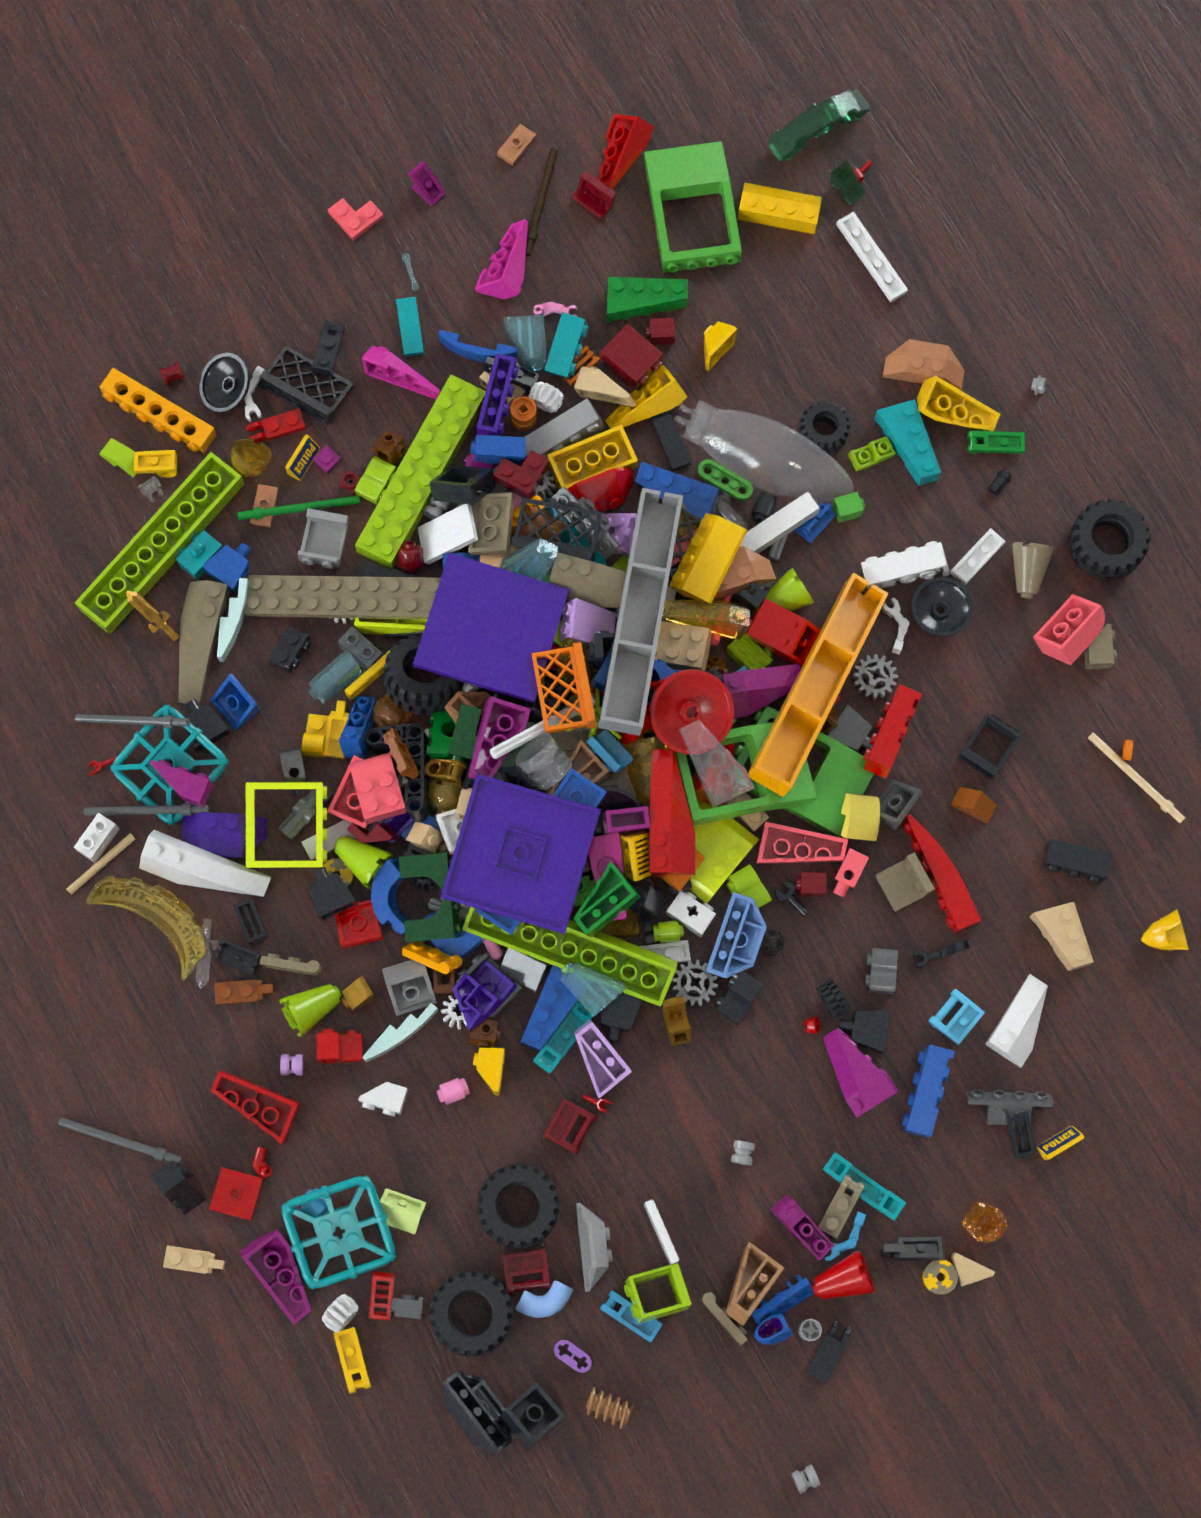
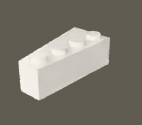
M937 541L928 542L925 546L919 548L916 546L908 547L904 552L900 553L896 551L889 552L880 558L869 557L865 559V562H861L864 578L869 581L868 589L872 584L879 588L895 586L897 584L896 581L906 584L913 582L917 577L927 580L934 578V575L942 573L943 576L950 575L942 543H937Z

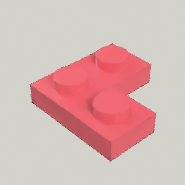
M344 198L328 209L331 217L353 241L384 218L383 213L371 200L356 212Z

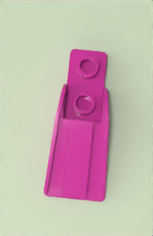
M614 833L593 837L589 858L595 883L602 877L610 861L616 864L625 876L620 835ZM626 910L614 920L625 919L627 917Z

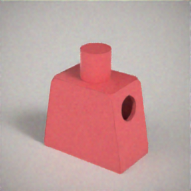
M850 848L834 880L838 881L833 893L844 898L849 887H855L869 857ZM846 871L852 873L850 880L844 878Z

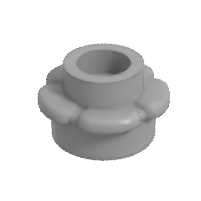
M1039 375L1033 379L1031 389L1035 390L1036 395L1038 393L1044 394L1047 378Z

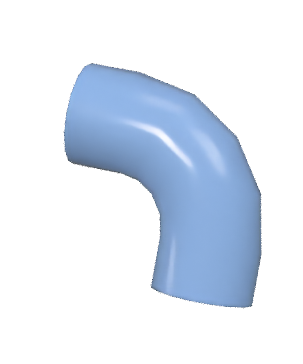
M554 1280L549 1291L543 1296H537L525 1290L515 1310L534 1318L550 1317L564 1307L573 1289Z

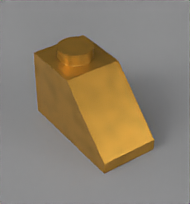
M363 976L359 977L342 991L345 996L341 999L347 1010L351 1008L353 1012L376 1000Z

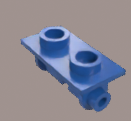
M820 502L818 505L820 513L795 530L810 544L837 515L832 511L833 507L829 503L823 504Z

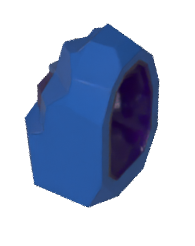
M781 1313L774 1314L763 1320L757 1326L754 1334L758 1342L772 1345L779 1341L783 1342L793 1335Z

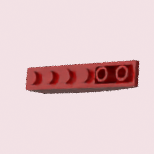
M911 814L906 815L903 823L904 830L912 837L913 841L911 844L915 853H919L922 859L920 863L925 872L928 873L930 881L935 888L934 891L937 892L939 897L937 902L940 909L945 910L947 914L946 922L949 928L958 933L977 925L981 918L954 864L930 833Z

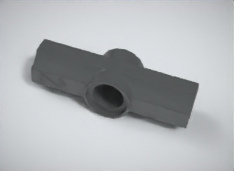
M328 787L327 799H323V806L334 795ZM316 789L311 790L305 798L303 797L296 803L292 813L278 828L291 841L306 825L311 824L316 819Z

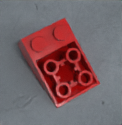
M764 598L746 634L789 665L799 664L803 666L821 630L801 616Z

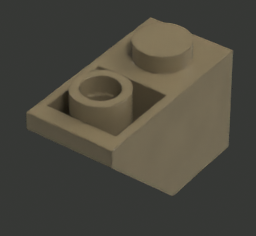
M1107 624L1084 650L1085 669H1110L1114 662H1116L1117 653L1116 650H1113L1115 631L1112 630L1111 624Z

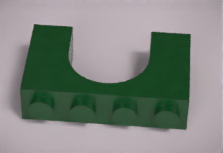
M461 704L448 755L452 756V760L464 762V759L472 760L476 742V730L482 709ZM527 721L526 729L534 726L536 723ZM541 735L510 751L497 771L500 772L501 768L519 765L525 775L530 776Z
M437 853L399 857L400 878L429 877L439 885L442 891L453 854ZM442 899V905L434 916L427 919L404 921L405 941L414 942L461 937L463 931L462 922L459 920L461 904Z

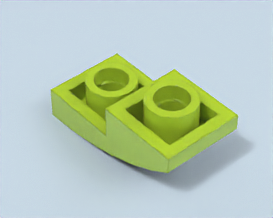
M886 436L871 441L867 446L850 451L848 456L856 472L876 465L894 456L896 453Z
M111 438L99 455L113 466L118 465L130 476L134 477L136 475L134 472V451Z

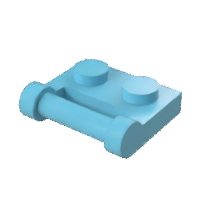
M954 989L950 993L951 997L928 1022L958 1046L985 1012L960 991ZM958 1001L961 1002L963 1006L945 1026L941 1021Z

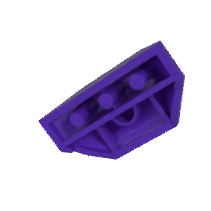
M200 812L192 816H184L182 837L187 843L223 858H243L246 856V814ZM256 816L255 848L266 840L267 819Z

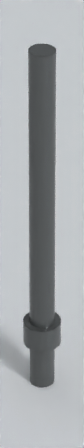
M75 715L76 722L159 725L165 728L190 726L189 718H176L172 715H165L164 717Z
M191 803L169 806L84 807L83 813L84 816H94L98 813L101 815L183 814V816H192L193 813H209V805H205L204 808Z
M62 1117L58 1123L59 1126L153 1156L155 1160L161 1162L164 1160L171 1162L173 1160L179 1163L183 1159L181 1156L167 1152V1149L161 1147L154 1148Z

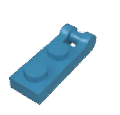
M611 1290L608 1295L609 1299L605 1304H602L600 1309L651 1343L663 1324L656 1319L639 1324L637 1318H634L632 1315V1303ZM616 1302L622 1305L618 1313L613 1310Z

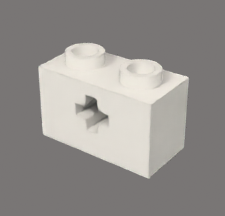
M98 813L74 848L96 863L120 828Z
M681 891L667 910L666 915L673 920H678L679 924L702 937L716 913L713 912L714 908L707 903L701 904L696 901V896L692 893ZM694 908L696 910V915L693 914L692 916H689L688 910H692Z

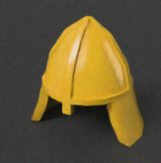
M1178 909L1152 923L1143 934L1141 941L1159 950H1189Z

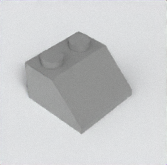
M409 960L382 969L396 1016L427 1007L430 1003L437 1004L425 965Z

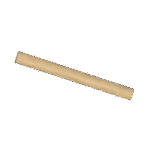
M129 833L66 890L71 895L74 894L135 840L134 836Z

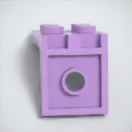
M604 513L611 525L607 531L620 544V547L613 554H624L629 558L637 513Z

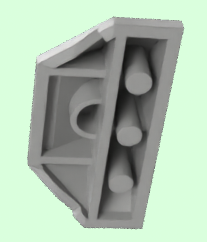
M576 1203L585 1292H589L608 1269L609 1262H613L612 1251L607 1249L606 1240H610L609 1227H605L601 1219L581 1203Z

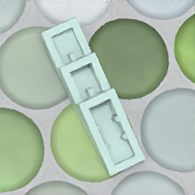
M239 578L238 598L229 599L228 617H220L217 650L219 662L226 660L243 623L249 581L246 578Z
M430 1003L418 1019L410 1014L397 1030L389 1025L362 1058L369 1062L404 1043L425 1026L438 1012V1008Z

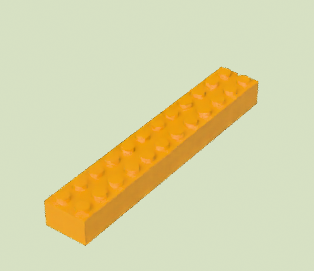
M855 573L849 577L842 587L747 774V777L782 797L792 788L889 594L872 584L866 593L862 595L861 592L866 588L869 581Z

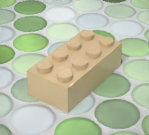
M661 621L655 659L663 660L673 670L696 669L705 671L712 633L709 628Z

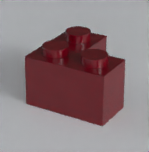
M532 450L521 467L503 458L493 474L494 481L499 486L523 498L531 499L549 468V459Z

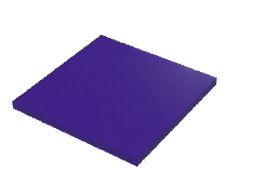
M449 553L413 662V667L535 703L538 689L531 653L551 650L569 589ZM546 657L538 658L537 664L545 669L548 659Z
M477 774L440 898L565 934L601 809Z

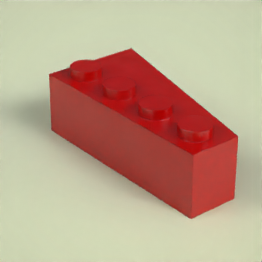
M901 684L898 685L891 702L887 701L882 712L885 713V717L880 716L876 725V728L879 729L878 733H873L869 744L873 746L871 750L867 748L862 759L866 761L863 767L864 770L885 779L887 778L922 693Z

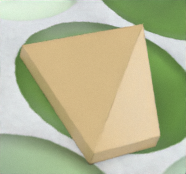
M956 1252L952 1253L951 1260L957 1270L961 1287L994 1276L995 1271Z

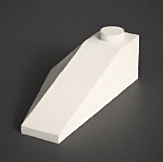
M1031 974L1028 975L985 1045L1020 1068L1033 1050L1048 985Z

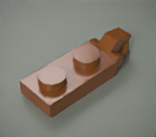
M391 728V730L383 735L384 742L389 745V752L397 763L396 768L398 772L414 780L419 776L418 769L407 745L402 742L397 730Z
M262 980L214 983L216 1005L259 1002V1000H264L263 995L274 994V985L263 984Z

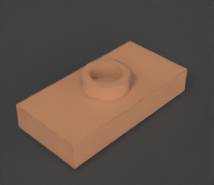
M520 124L499 149L497 156L514 166L534 141L536 134Z
M258 484L253 508L275 507L279 488ZM266 516L259 520L251 518L250 523L271 528L273 516Z

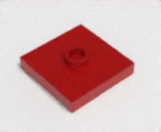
M371 899L357 902L358 905L335 915L342 949L383 940L381 924L375 915Z
M221 1167L209 1210L252 1221L264 1179Z

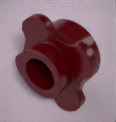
M348 470L344 473L339 486L342 489H348L350 493H355V488L362 476H357V474Z

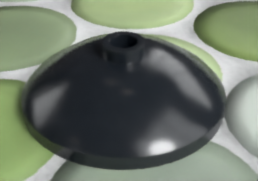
M221 353L213 357L206 364L200 377L199 392L207 408L218 413H226L234 410L243 402L250 386V372L246 362L236 354Z
M936 577L925 581L918 587L912 599L911 610L915 622L923 631L936 637H949L958 634L968 625L973 614V601L968 590L958 581L947 577ZM937 609H942L944 613L939 614L937 612Z

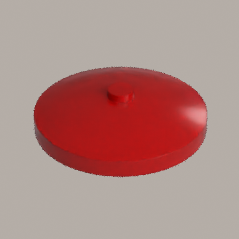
M681 670L664 679L655 690L649 708L650 723L658 739L670 749L689 755L705 753L718 746L728 735L734 719L733 699L728 688L716 676L702 670Z

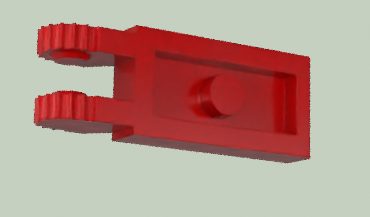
M300 408L256 421L246 426L248 432L264 428L265 433H258L250 437L252 443L273 440L306 429Z

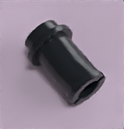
M1004 469L1001 472L998 471L997 477L987 488L988 491L998 496L1004 486L1011 482L1010 478L1012 475Z

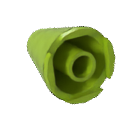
M793 568L788 570L768 590L769 593L765 597L789 611H794L814 603Z
M348 835L339 837L334 844L335 853L367 889H372L377 872L388 859L393 857L391 853L367 843H361L358 839Z
M331 984L283 997L279 1002L280 1004L284 1002L283 1014L293 1030L297 1028L300 1031L297 1035L301 1037L340 1003L339 998L342 996L337 986L333 987Z

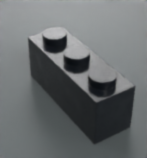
M1050 839L1046 845L1042 866L1047 867V870L1050 872L1059 873V871H1062L1073 878H1080L1082 876L1088 878L1089 882L1100 883V881L1103 882L1108 877L1112 854Z

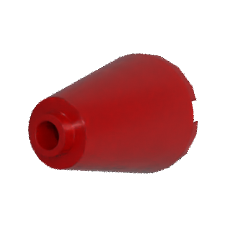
M860 1251L852 1253L815 1277V1283L811 1284L815 1296H820L821 1299L864 1295L875 1292L872 1278L869 1277L867 1264Z

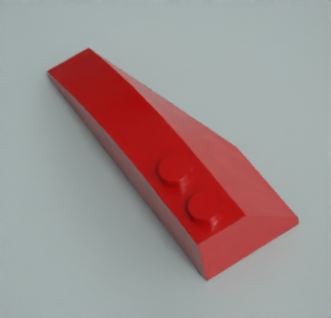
M652 749L650 873L653 876L696 875L695 829L675 751L672 749Z

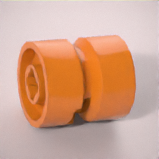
M529 397L516 398L510 407L511 423L517 430L528 431L534 427L537 421L536 404Z

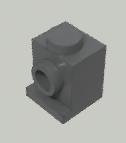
M402 1295V1299L393 1298L391 1311L395 1312L394 1316L422 1319L425 1297L419 1296L418 1301H415V1296Z

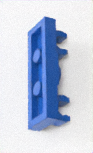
M797 1274L798 1283L796 1285H791L787 1281L788 1289L777 1293L767 1304L763 1299L761 1301L762 1307L755 1309L752 1313L757 1326L774 1314H784L814 1294L809 1281L806 1278L802 1280V1277Z

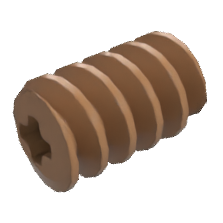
M593 1387L586 1404L587 1415L595 1411V1418L598 1419L603 1414V1422L611 1418V1425L614 1426L617 1421H620V1429H622L628 1422L634 1404L628 1408V1401L625 1400L620 1405L619 1397L612 1402V1394L609 1393L604 1398V1391L600 1390L596 1395V1388Z

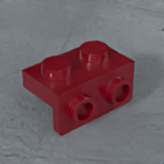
M585 171L581 175L578 188L572 193L571 198L602 219L613 208L617 193L600 182L595 176Z

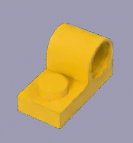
M176 451L134 452V472L136 474L157 473L159 476L166 478L177 476Z
M308 715L306 733L304 732L302 740V753L304 756L324 758L323 751L329 716Z

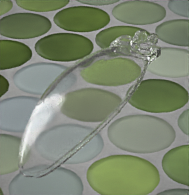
M699 400L695 410L681 404V411L692 414L690 421L681 416H676L674 419L680 424L687 426L683 435L684 438L702 446L721 466L760 489L791 498H799L806 492H809L814 501H833L836 497L853 493L852 481L842 466L814 442L777 421L748 412L718 409L702 400Z

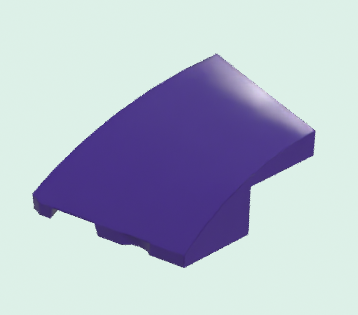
M486 959L473 976L465 972L452 989L455 998L458 999L460 1011L466 1020V1027L471 1031L494 1013L518 986Z

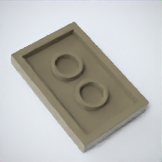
M512 492L487 494L473 505L472 512L478 540L469 544V554L509 553L515 495Z

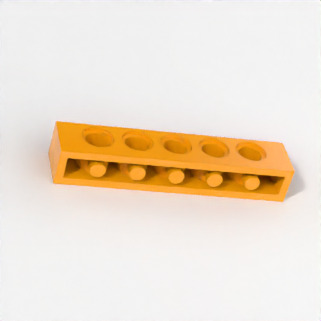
M115 368L111 369L100 385L103 393L102 396L106 400L117 402L119 407L126 412H134L138 419L143 422L149 421L158 431H166L173 440L186 443V446L193 452L199 451L204 454L217 435L213 426ZM122 390H128L125 395H119ZM145 400L142 405H136L137 401ZM155 410H162L159 415H153ZM172 420H179L176 425H170ZM189 430H195L193 435H186Z

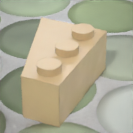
M1074 902L1034 912L1029 916L1040 929L1043 937L1053 947V951L1068 971L1086 967L1093 963Z

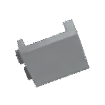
M308 508L301 549L298 551L299 560L306 565L316 563L328 569L339 568L349 526L348 516Z

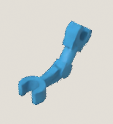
M857 1212L849 1239L839 1244L833 1243L832 1254L825 1257L826 1261L832 1260L840 1252L856 1246L859 1231L864 1223L866 1214Z

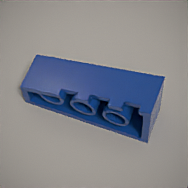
M641 462L635 482L643 488L661 491L659 497L661 500H663L665 492L682 495L681 507L703 519L705 513L712 514L720 493L717 487Z
M553 965L523 1034L521 1045L540 1052L569 1015L581 996L591 986L593 980Z
M928 1045L923 1052H919L917 1063L920 1064L919 1070L914 1072L912 1084L915 1087L913 1093H909L907 1105H910L908 1114L904 1113L902 1126H905L904 1132L925 1138L932 1137L939 1111L937 1103L941 1102L944 1093L942 1082L945 1083L950 1071L947 1062L948 1059H953L955 1051Z

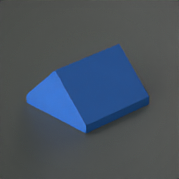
M233 674L228 675L210 699L235 731L261 712L258 704Z

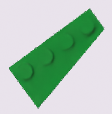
M608 277L607 323H612L614 320L619 319L627 320L639 315L647 316L659 311L662 313L686 308L688 279Z

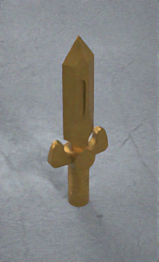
M126 591L128 602L150 623H156V626L148 625L151 632L155 633L160 628L173 641L179 638L180 635L166 622L170 617L165 611L160 612L163 616L162 620L159 617V612L137 592Z

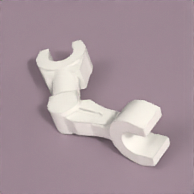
M257 366L253 372V378L250 381L249 390L244 399L246 403L245 417L249 422H252L250 418L252 413H257L258 418H262V413L252 399V393L259 382V376L265 371L260 366Z
M892 598L890 602L893 608H889L884 603L882 610L891 618L894 617L898 623V635L894 642L892 653L900 655L909 621L900 613L901 609L898 601Z

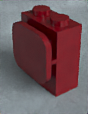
M628 323L600 353V359L612 368V372L625 384L635 389L639 385H645L650 378L649 375L653 371L657 372L663 365V353Z

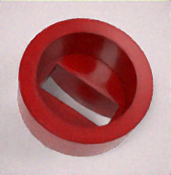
M817 1016L809 1017L804 1021L803 1025L807 1026L804 1030L807 1033H820L821 1024Z

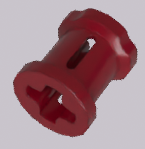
M178 362L165 369L159 368L165 386L179 378L181 380L184 379Z

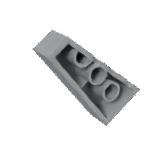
M585 399L525 436L526 455L528 456L532 450L547 458L548 454L585 440L607 427L595 407L588 399Z

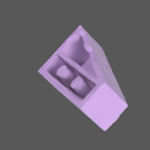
M591 1019L574 1032L598 1098H600L632 1071Z

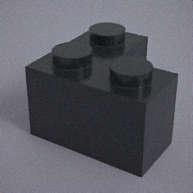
M741 971L739 976L734 974L727 986L730 990L726 996L722 994L715 1004L718 1006L716 1012L735 1025H738L763 985L743 971Z

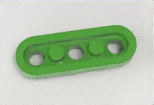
M706 459L699 464L698 475L702 480L717 487L738 501H747L752 496L753 487L749 481L713 460ZM709 469L711 473L706 474L704 470ZM726 479L729 483L723 484L721 481ZM743 489L746 493L740 494L739 490Z

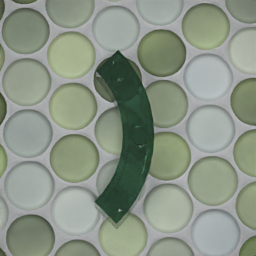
M846 90L818 104H811L805 112L797 116L781 130L778 129L773 132L771 139L766 144L778 161H790L807 146L805 142L813 136L819 138L836 127L835 124L839 122L843 125L858 122L871 107L859 90Z

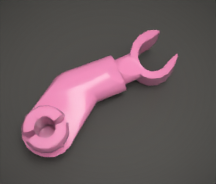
M547 302L535 305L533 312L536 317L541 318L553 313L562 315V312L570 314L572 310L578 309L575 305L565 307V305L555 302Z
M486 939L483 943L491 959H502L503 952L500 945Z

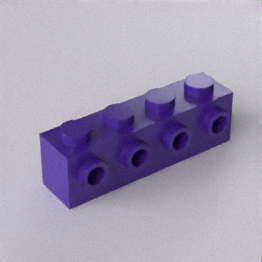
M496 353L477 425V435L499 436V434H503L505 423L502 422L503 416L508 415L510 406L507 404L508 397L512 398L514 386L512 382L513 379H517L519 367H516L515 357Z

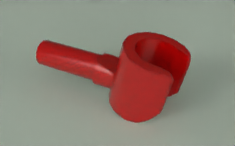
M870 160L860 169L856 168L853 171L851 179L855 184L860 183L865 178L862 173L872 165Z
M115 757L103 762L91 761L86 768L93 766L95 770L89 773V775L94 776L101 768L112 764Z
M586 1094L582 1097V1099L596 1105L598 1110L610 1113L604 1107L607 1103L613 1105V1102L604 1098L600 1100Z

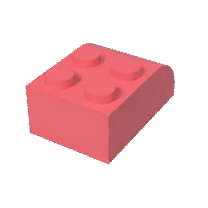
M1072 594L1033 638L1042 653L1072 665L1101 632L1105 622L1104 609L1099 604Z
M390 752L349 764L366 824L407 813Z
M353 756L350 763H354L364 759H361L357 756ZM348 766L327 812L359 827L368 829L371 823H365L350 767Z

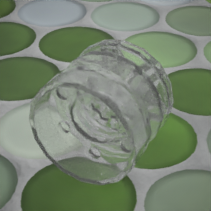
M549 733L539 735L528 742L519 751L515 759L521 770L525 774H529L528 778L531 782H534L533 784L538 790H545L555 785L572 767L570 758L566 756L563 750H559V745Z

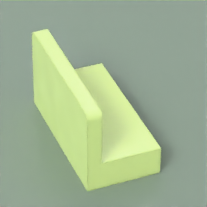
M386 1188L380 1204L383 1213L387 1215V1225L415 1234L426 1202Z

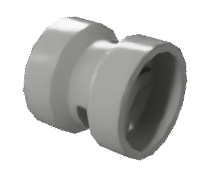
M431 496L429 499L430 503L428 506H425L423 514L433 520L443 515V511L448 509L450 503L433 501Z
M734 1140L733 1147L736 1153L732 1155L731 1162L752 1166L753 1159L750 1155L755 1149V1144Z
M805 1319L799 1324L798 1332L802 1339L815 1341L821 1336L822 1327L817 1320Z
M812 1464L806 1466L803 1471L791 1473L800 1494L806 1492L810 1487L816 1488L820 1486L818 1476Z

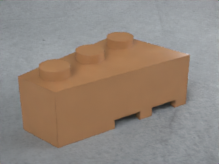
M580 740L576 750L568 760L567 765L549 794L553 795L571 768L596 785H599L609 776V770Z
M748 1242L743 1251L725 1312L742 1326H744L784 1270L783 1266L750 1242Z

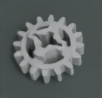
M875 654L873 659H871L867 655L865 658L866 662L860 659V666H855L854 671L857 672L852 676L853 679H857L854 686H860L858 692L865 691L866 698L870 694L874 700L877 695L884 698L885 692L890 694L892 692L890 687L895 688L897 684L894 680H897L898 675L893 674L897 668H891L892 661L885 662V656L878 659V655ZM874 674L878 675L876 680L873 679ZM878 686H882V687H883V688H880V689H874L875 687H878Z
M689 960L687 967L681 964L680 968L682 971H675V975L678 978L672 979V982L677 984L672 988L673 991L679 992L676 997L683 996L685 1003L687 1000L690 1001L691 1007H693L695 1002L702 1006V1000L708 1003L710 1001L708 996H715L716 994L712 989L718 988V985L713 983V981L717 980V976H712L711 973L706 972L708 963L700 966L699 960L696 961L695 965ZM691 970H699L702 973H693ZM684 975L686 985L681 987V978ZM691 979L700 981L698 984L699 988L690 986ZM708 979L709 988L706 991V989L704 988V982ZM696 993L699 997H692L688 994Z

